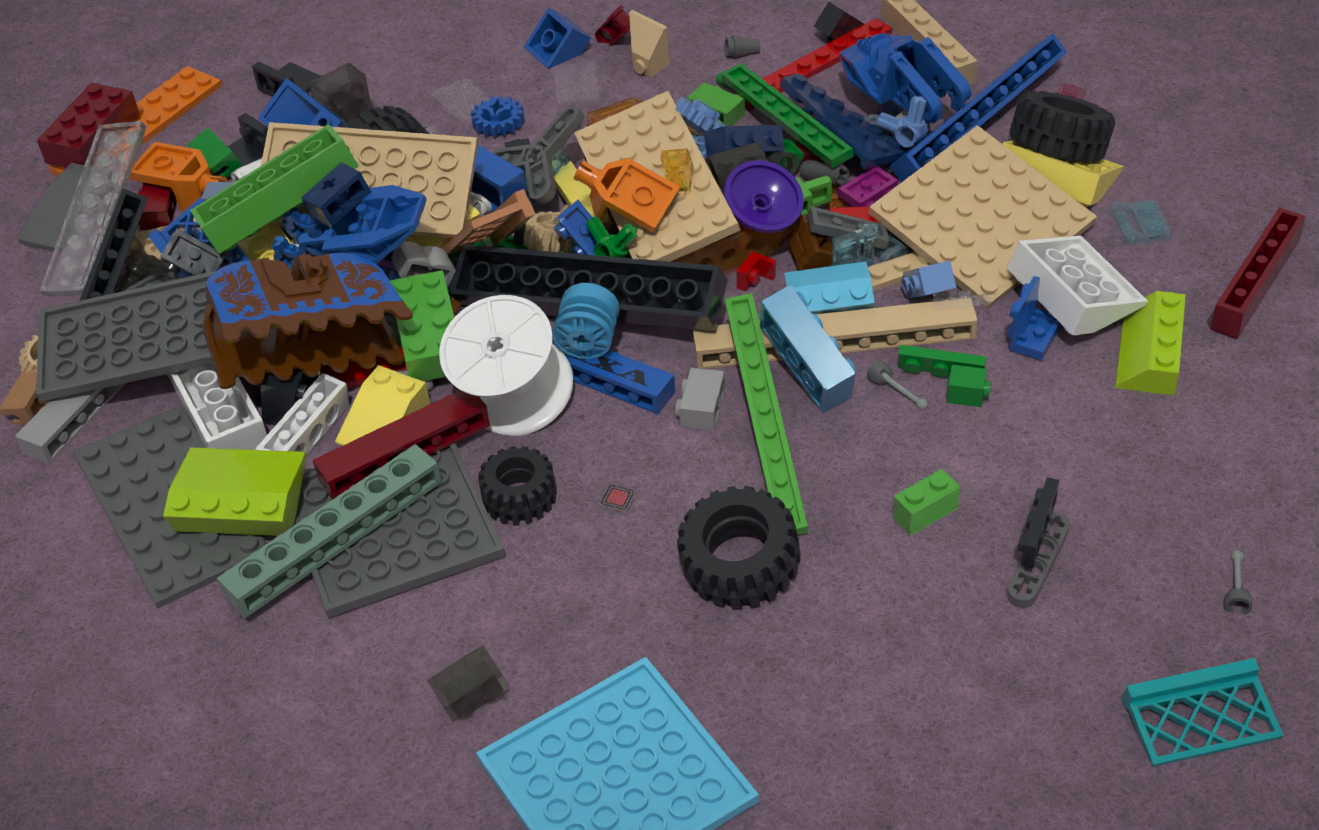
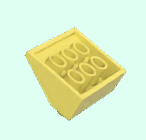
M1014 140L1003 142L1005 147L1084 207L1098 203L1125 167L1105 159H1101L1096 163L1063 161L1033 152L1029 148L1022 147L1020 143H1016Z

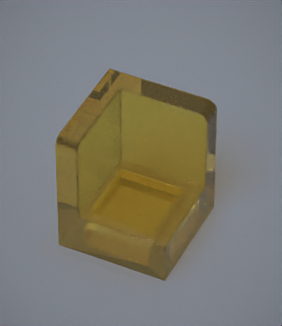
M688 148L662 150L660 159L666 173L665 179L680 187L678 192L690 191L694 165Z

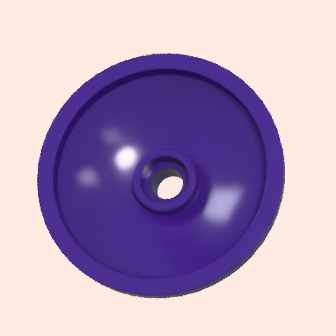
M761 160L745 162L737 166L730 173L724 186V198L735 219L747 228L758 232L775 233L789 228L797 221L803 209L804 197L798 181L785 168L772 162Z

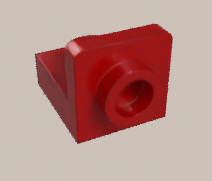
M752 251L737 269V289L746 292L751 285L758 284L761 276L774 281L776 278V260Z

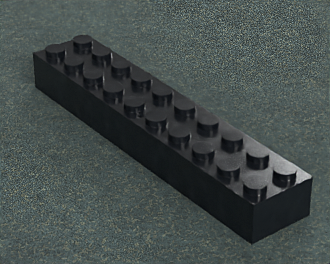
M462 244L449 294L454 300L460 302L462 307H467L476 301L491 296H518L535 303L545 315L557 316L562 296L568 288L580 283H593L605 287L618 300L620 311L617 322L716 331L728 280L720 266Z

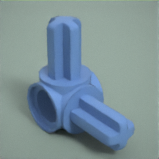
M913 96L908 116L898 119L886 113H881L876 121L877 126L894 133L897 142L901 146H913L928 133L927 124L923 120L926 100L921 96Z

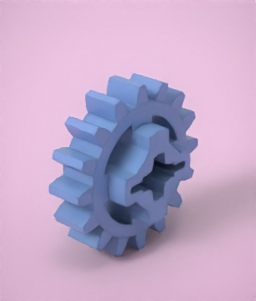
M680 97L676 103L675 110L683 115L685 124L701 135H704V131L726 126L718 119L721 114L701 100L695 98L691 102L684 97Z

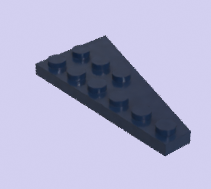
M794 74L782 78L779 86L794 101L804 103V111L807 114H815L820 124L852 147L854 157L858 156L861 159L860 165L864 169L895 162L909 150L901 146L895 137L885 134L882 128L864 120L862 114L849 110L842 101L831 98L824 89L807 82L808 79L805 76Z

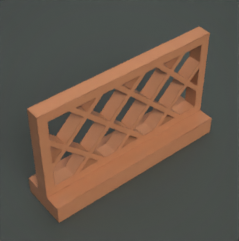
M524 189L513 193L494 212L470 221L442 249L446 251L447 255L460 251L462 244L474 245L490 238L493 246L503 243L535 215V211Z

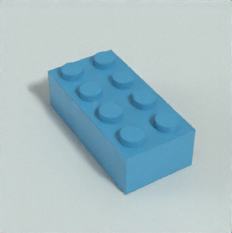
M789 285L762 300L760 312L761 330L821 412L824 413L852 398L856 368L849 358L845 359L840 353V347L836 339L826 334L819 316L815 313L812 315L809 311L804 296L800 292L796 293L792 286Z

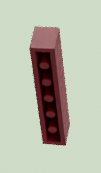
M1280 207L1278 208L1216 303L1211 325L1212 330L1237 339L1239 338L1300 241L1306 216Z
M461 390L456 391L314 459L313 464L318 481L333 500L415 444L425 453L431 455L489 427L490 421L487 405L479 396H474Z

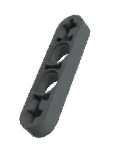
M1052 513L1042 545L1049 546L1053 551L1046 554L1039 552L1034 565L1042 573L1037 576L1027 574L1025 569L1028 567L1021 565L1020 561L1009 583L1007 593L1008 601L1015 607L1028 608L1035 603L1068 536L1070 522L1064 514ZM1059 524L1060 527L1056 528L1054 536L1050 535V526ZM1024 583L1028 584L1027 593L1023 596L1017 595V592L1019 593L1022 590Z

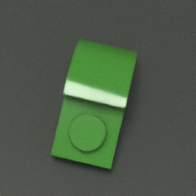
M827 175L804 183L799 177L796 178L801 186L804 197V205L800 216L807 215L811 206L816 207L832 202V181Z

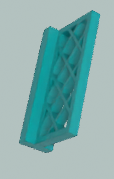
M1255 658L1126 686L1121 702L1125 710H1129L1152 767L1283 738V732L1257 676L1260 669ZM1252 688L1256 697L1253 706L1234 697L1238 689ZM1215 695L1226 701L1227 703L1222 713L1202 704L1205 697ZM1183 702L1195 709L1189 720L1170 711L1174 703ZM1230 704L1249 713L1244 725L1225 715ZM1151 709L1162 715L1158 726L1155 727L1143 721L1140 711ZM1198 711L1217 720L1212 732L1193 723ZM1254 715L1267 722L1271 732L1260 734L1247 727L1252 716ZM1166 718L1185 727L1180 739L1160 730ZM1220 723L1240 731L1237 739L1228 741L1216 735L1215 733ZM1188 730L1207 738L1205 746L1195 748L1183 742ZM1243 734H1246V735L1249 736V737L1242 738ZM1156 736L1175 746L1172 754L1157 756L1153 746ZM1211 741H1214V742L1218 743V744L1210 745ZM1179 748L1185 750L1182 752H1177Z

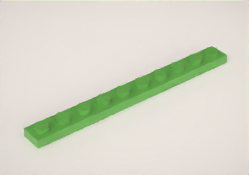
M753 294L726 298V309L767 490L771 493L772 498L778 497L784 502L785 508L790 510L796 524L797 534L809 533Z

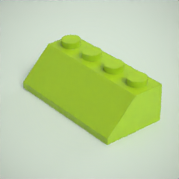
M1155 291L1145 297L1148 300L1146 306L1123 317L1115 388L1175 396L1180 368L1186 294Z

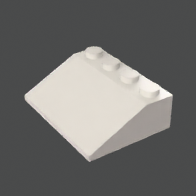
M1082 236L1019 241L1007 266V269L1015 276L1016 280L1023 285L1025 283L1029 284L1033 276L1040 277L1038 301L1071 335L1094 333L1146 306L1148 302Z

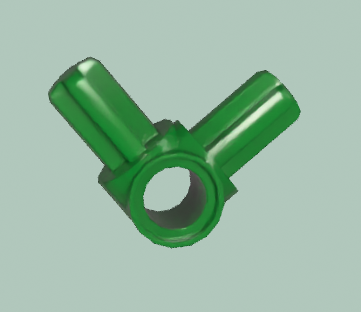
M593 217L587 221L586 225L597 242L593 252L596 256L629 258L630 253L627 247L637 237L636 233L638 230L636 227L626 224L617 235H609L599 217Z

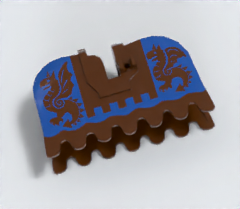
M330 253L311 257L310 254L298 255L292 264L291 272L282 261L261 258L258 260L241 261L222 267L207 280L206 299L209 304L205 309L203 331L221 389L233 388L237 377H244L249 383L254 385L261 384L264 381L265 373H273L277 379L287 381L292 378L294 369H301L306 375L315 377L320 374L322 365H328L333 371L343 373L347 371L348 362L356 361L361 367L370 369L375 366L377 357L384 358L392 365L404 363V357L384 317V313H392L399 320H410L413 318V313L398 295L384 271L367 258L350 253Z

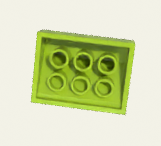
M190 447L169 488L163 517L174 531L272 536L283 534L294 526L307 453L298 451Z

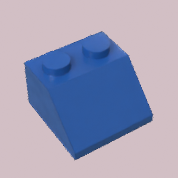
M548 7L524 45V48L545 67L550 69L581 55L591 37L568 17Z

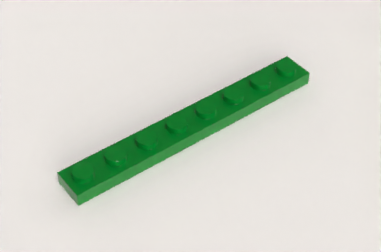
M740 63L721 73L725 84L777 125H782V129L830 167L834 168L854 157L852 147L744 64Z

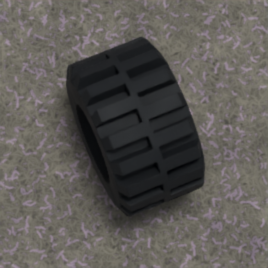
M512 446L509 447V450L501 449L497 451V455L491 454L487 458L488 462H483L481 471L478 473V482L482 502L492 519L496 521L500 517L502 524L507 525L508 521H512L513 526H520V521L525 520L526 525L531 524L533 517L540 520L544 517L543 511L547 513L551 511V504H555L557 493L553 466L545 454L540 455L539 450L535 448L529 450L527 446H522L521 448ZM516 483H525L520 486H510Z

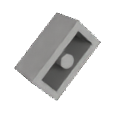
M699 368L690 369L688 379H683L681 395L683 397L682 399H677L675 415L680 416V426L715 430L725 393V371Z

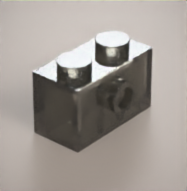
M481 645L427 680L452 722L469 717L476 709L491 700L497 699L504 691L510 688L484 645Z

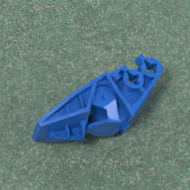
M881 33L859 39L857 44L840 52V60L848 81L880 105L891 100L908 112L913 96L924 97L926 106L923 120L926 124L930 122L934 124L937 120L942 119V104L939 97L946 96L947 92L951 98V108L956 112L965 107V101L971 98V88L967 80L929 37L917 42L911 35L890 36L889 34Z
M395 185L370 188L372 192L333 227L317 220L312 214L310 217L307 214L300 213L297 208L293 207L289 213H285V220H283L282 225L291 237L298 239L297 241L300 245L296 247L295 244H290L286 237L276 236L274 239L275 243L272 245L275 251L273 255L274 260L284 262L289 270H291L292 264L298 255L310 254L311 257L330 253H350L367 258L377 264L391 251L400 248L403 241L417 229L427 198L424 194Z

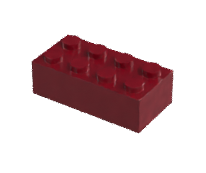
M90 83L37 139L45 164L67 168L72 162L93 167L139 116L140 113L133 92L118 87Z

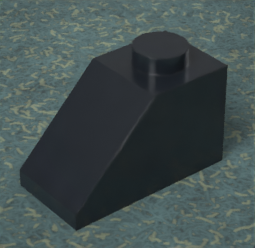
M828 2L814 27L821 31L819 36L832 42L833 39L835 40L864 25V23L831 2Z

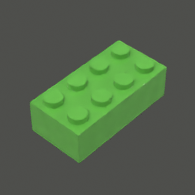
M443 270L390 280L398 295L413 313V318L410 320H399L396 318L408 376L421 381L446 377L440 364L439 350L443 334L454 319V314Z

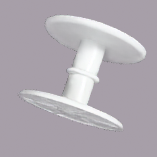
M497 295L481 299L467 306L456 315L443 334L439 350L442 370L455 387L465 393L479 396L487 405L490 426L485 428L487 430L511 436L527 435L538 431L551 423L563 411L573 388L571 365L564 353L552 344L553 337L550 322L541 308L530 300L513 295Z

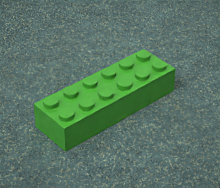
M327 124L190 211L218 254L223 251L227 252L235 248L242 239L256 235L261 230V227L269 222L280 220L284 213L293 207L297 208L305 204L301 197L339 163L342 162L354 169L359 167L344 140Z

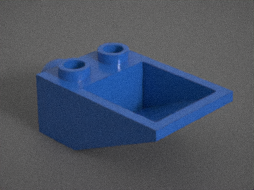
M287 78L258 117L266 126H269V122L314 126H326L329 124L331 127L348 128L347 122Z

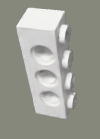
M322 373L303 394V398L299 399L255 450L306 452L308 455L349 407L346 383Z

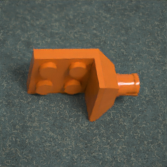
M154 142L127 171L130 180L172 188L181 212H184L202 197L208 182H228L226 177L213 176L201 150Z
M630 158L607 163L602 170L583 160L573 178L591 189L589 197L595 217H599L601 220L608 208L652 233L657 228L680 189L678 185Z

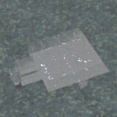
M948 290L933 293V297H928L927 302H934V310L976 307L979 305H990V299H995L996 294L972 295L970 290H957L956 295L955 292Z

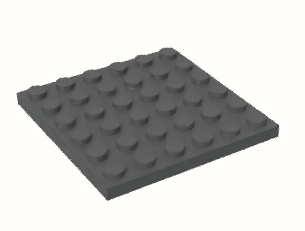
M455 443L429 455L438 463L442 483L311 572L328 618L505 557L504 547ZM315 470L303 474L294 525L332 500L318 481Z

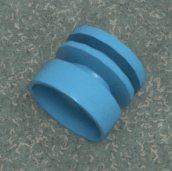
M580 283L568 288L562 296L552 331L553 340L558 348L567 355L578 359H594L607 353L612 344L614 328L620 311L619 302L614 294L605 287L593 283Z

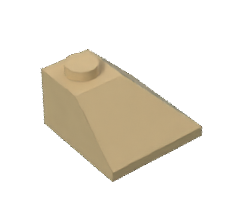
M631 10L629 15L633 69L638 74H644L651 78L670 65L668 27Z

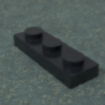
M1047 477L1043 489L1037 488L1033 504L1037 507L1035 511L1030 510L1026 521L1028 532L1027 534L1021 533L1017 551L1022 552L1021 565L1034 568L1057 502L1058 479Z

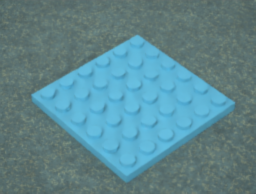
M647 657L642 658L476 752L478 762L526 830H714L759 802L758 792Z

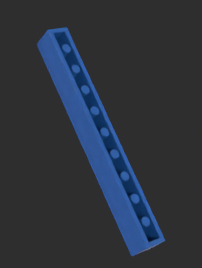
M1053 33L1037 43L965 103V107L951 114L893 162L890 168L901 182L906 180L977 125L980 127L1062 58L1067 53L1065 48Z

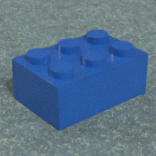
M478 145L471 192L485 197L491 203L493 210L490 213L494 212L517 191L524 189L528 197L524 171L505 161L502 157L488 151L483 146Z

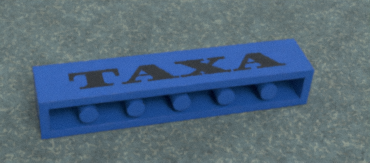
M552 339V344L555 345V346L558 348V346L556 345V343H555L554 340ZM610 350L601 357L594 359H578L563 352L571 365L573 382L647 411L659 414L675 394L674 375L665 370H660Z

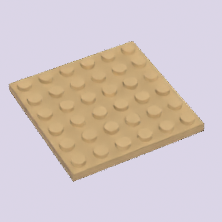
M978 125L869 208V214L930 264L933 265L950 260L956 285L965 292L970 290L971 297L987 308H990L1021 284L1007 269L1019 241L1080 236L1095 223L1097 218L1095 214Z

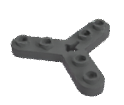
M570 105L559 113L533 144L499 148L492 152L526 172L529 196L536 204L544 205L554 199L556 184L551 158L565 145L571 135L581 127L584 114L577 106Z

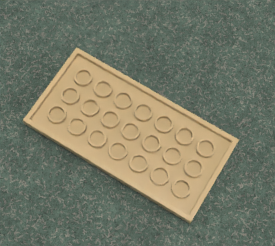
M669 91L574 132L587 162L597 169L602 170L607 163L630 158L680 187L653 233L609 208L619 231L626 224H631L638 230L636 233L637 237L627 247L632 259L671 262L740 231L738 222L680 112L675 110L676 105Z
M269 122L261 166L324 126ZM332 127L344 140L359 165L355 169L360 171L369 188L395 185L425 195L427 201L419 221L420 223L417 229L410 235L452 239L466 226L479 143L477 137ZM303 204L300 207H297L300 213L307 214L311 217V214L309 213V210L305 204ZM283 216L280 220L269 222L268 224L282 225L285 218Z

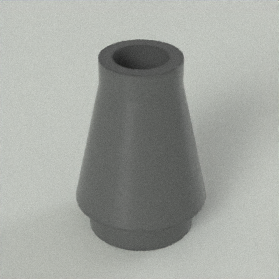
M735 35L726 37L724 42L725 56L734 59L751 54H759L760 41L759 39L754 40Z

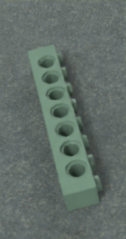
M416 444L400 453L397 457L376 469L372 474L354 484L348 490L327 502L323 507L305 517L286 532L278 535L274 540L217 577L216 579L223 598L245 619L442 483L438 463Z

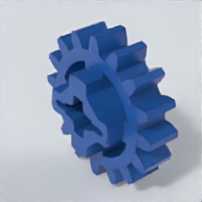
M501 95L498 98L491 96L489 97L490 101L481 100V105H474V110L471 111L473 128H476L477 133L483 131L484 136L490 133L493 134V137H496L498 134L506 136L508 131L515 133V128H521V122L525 121L523 105H519L518 100L512 102V97L510 96L506 99H503Z

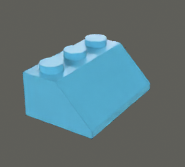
M866 261L784 273L786 287L791 285L796 293L800 292L804 296L807 308L812 315L814 313L824 314L875 308L871 276Z

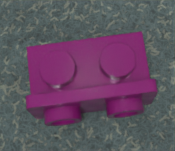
M876 166L839 187L838 197L853 207H870L898 186V180Z

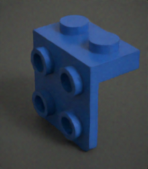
M576 200L552 220L556 225L553 229L562 240L568 239L573 245L571 248L573 254L595 255L593 252L597 242L586 225L587 221L593 217L579 200Z
M1033 276L1029 284H1024L1020 300L1014 301L1011 306L1009 316L1013 318V322L1010 324L1007 337L1011 338V351L1042 360L1062 324L1048 312L1037 309L1040 277Z

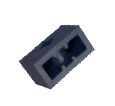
M341 162L301 198L314 218L333 227L372 191L360 171Z

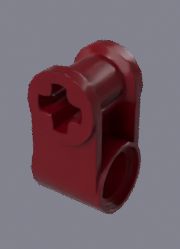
M622 5L596 30L595 37L598 43L603 42L611 46L630 30V17L623 10Z

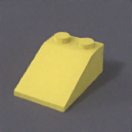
M378 365L363 382L335 443L343 446L429 405L430 400L426 382Z

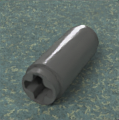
M807 160L800 167V174L806 180H814L827 175L831 179L832 185H844L849 179V170L843 165H837L832 168L822 161Z

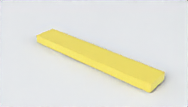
M567 155L551 158L556 188L567 204L570 206L576 200H579L591 216L595 217L589 197L591 189L580 181L573 179L577 169ZM607 211L601 219L602 223L609 221Z

